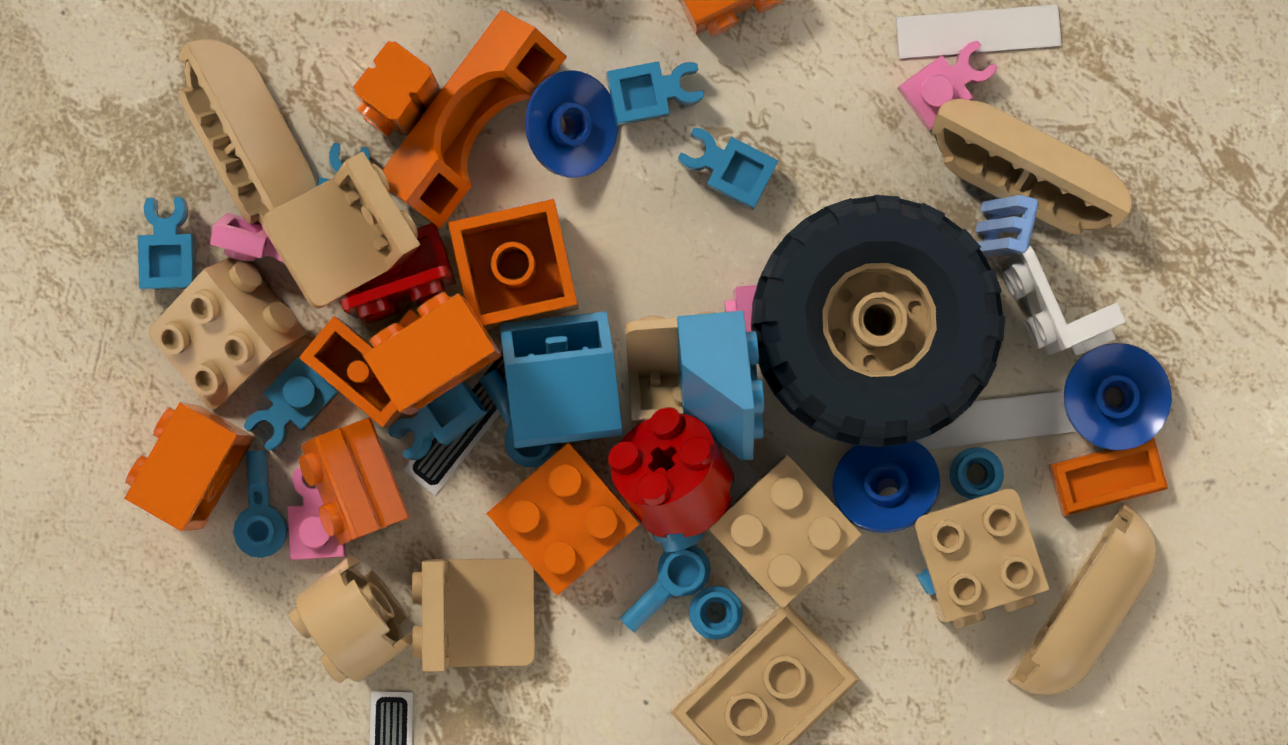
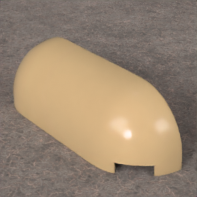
M199 39L186 42L178 60L185 62L186 87L178 89L183 107L243 218L250 225L257 222L262 225V219L267 212L317 187L313 173L253 63L239 50L221 41Z
M962 98L952 99L940 107L932 132L936 137L941 153L945 157V166L963 180L998 198L1024 195L1038 199L1037 203L1039 205L1036 218L1072 234H1081L1082 230L1100 229L1109 225L1114 228L1129 215L1132 200L1128 189L1114 172L1094 158L980 101L972 99L968 101Z
M1124 503L1121 504L1007 681L1029 693L1054 695L1074 688L1089 674L1149 582L1155 568L1157 551L1153 533L1146 521L1132 508Z

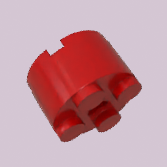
M665 407L657 410L651 418L634 427L620 443L610 450L608 455L612 480L616 489L643 528L657 537L668 538L666 534L682 533L685 538L698 535L719 521L729 508L732 500L729 492L732 481L734 482L732 467L706 425L693 416L679 413L675 408Z

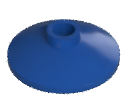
M581 71L557 72L544 79L537 86L529 100L525 117L526 136L534 156L542 166L556 175L577 178L587 176L604 165L614 149L618 126H616L610 94L599 80ZM561 117L565 120L564 132L561 130Z
M1112 343L1088 351L1073 365L1064 386V407L1070 423L1081 437L1093 445L1104 449L1126 450L1148 442L1161 430L1171 408L1172 392L1165 370L1147 351L1130 344ZM1110 387L1117 388L1122 394V402L1116 408L1109 406L1105 401V393Z
M917 441L884 447L855 445L846 452L835 469L832 486L833 494L839 510L855 526L877 533L897 532L913 526L920 516L928 514L932 509L940 490V474L931 453ZM887 487L898 489L892 495L880 496L881 491Z

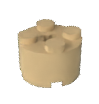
M353 555L345 558L296 595L297 607L289 612L290 620L297 631L307 639L312 636L324 655L321 656V662L328 674L338 683L343 682L347 678L356 682L363 681L412 645L413 631L404 636L400 624L407 620L400 604L373 570L363 576L354 568L362 561Z

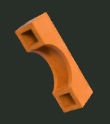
M500 10L382 169L389 183V193L441 229L472 187L467 170L468 158L472 145L482 128L493 116L507 106L516 102L530 100L537 86L544 79L555 74L567 56L536 27Z

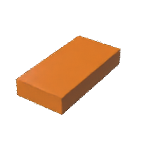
M1154 437L1135 448L1126 450L1105 449L1049 464L1062 516L1076 514L1168 489Z

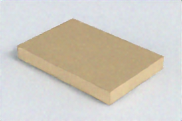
M788 604L783 609L779 606L678 702L670 710V713L700 745H792L843 697L860 678Z

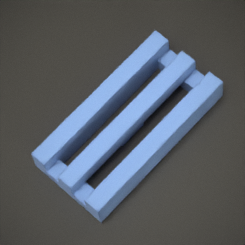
M1016 195L982 202L980 212L989 214L988 221L977 222L975 233L985 235L983 241L977 242L981 246L980 250L984 257L1025 253L1029 246L1037 214L1038 199ZM1023 214V215H1022V218H1021V217H1017V216H1012V215ZM1018 231L1017 239L1011 237L998 239L999 233H1014Z

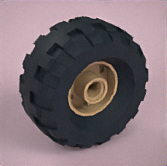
M874 195L849 198L828 205L805 218L783 238L770 255L759 277L752 302L751 331H756L759 367L774 396L790 414L808 428L830 439L856 446L884 447L907 444L928 437L954 422L972 406L973 402L987 386L997 366L996 362L1001 343L1004 340L1005 316H1003L1000 296L1002 290L994 268L991 269L980 250L981 246L966 229L963 230L945 216V213L925 203L920 204L901 199L900 196ZM873 310L883 316L886 322V330L883 336L873 335L866 329L863 319L865 311Z

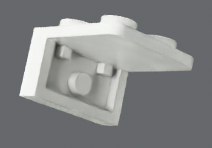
M1029 245L1025 253L1012 254L1006 259L1008 269L1003 271L1005 284L1014 300L1022 298L1030 316V318L1024 321L1025 327L1032 343L1037 349L1044 347L1047 356H1050L1072 346L1077 356L1116 339L1112 328L1126 323L1118 302L1067 324L1033 248Z

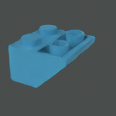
M607 311L499 324L514 448L623 435L614 352Z
M744 311L677 316L678 362L683 414L693 416L703 422L714 439L741 460H753L754 439H760L764 436L762 413H764V393L762 380L757 378L756 364H759L756 331L746 332Z

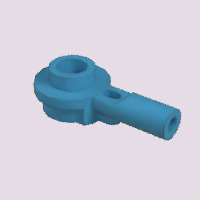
M497 368L480 378L479 381L508 424L505 434V448L508 456L515 463L524 467L543 465L554 455L557 443L514 448L506 382Z
M267 450L246 452L249 507L239 514L234 523L233 530L235 542L241 551L251 557L258 558L271 556L279 551L286 541L288 531L285 518L277 508L270 505Z
M694 544L680 551L663 552L657 568L658 580L620 617L621 621L632 632L635 633L672 595L677 597L687 596L703 589L709 580L711 571L709 558L703 549Z

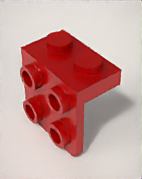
M432 223L418 227L417 240L420 246L405 263L347 294V298L341 300L344 312L355 318H360V320L365 319L366 323H372L397 314L395 308L397 304L412 300V302L417 303V306H421L442 292L447 294L446 288L457 283L438 227Z

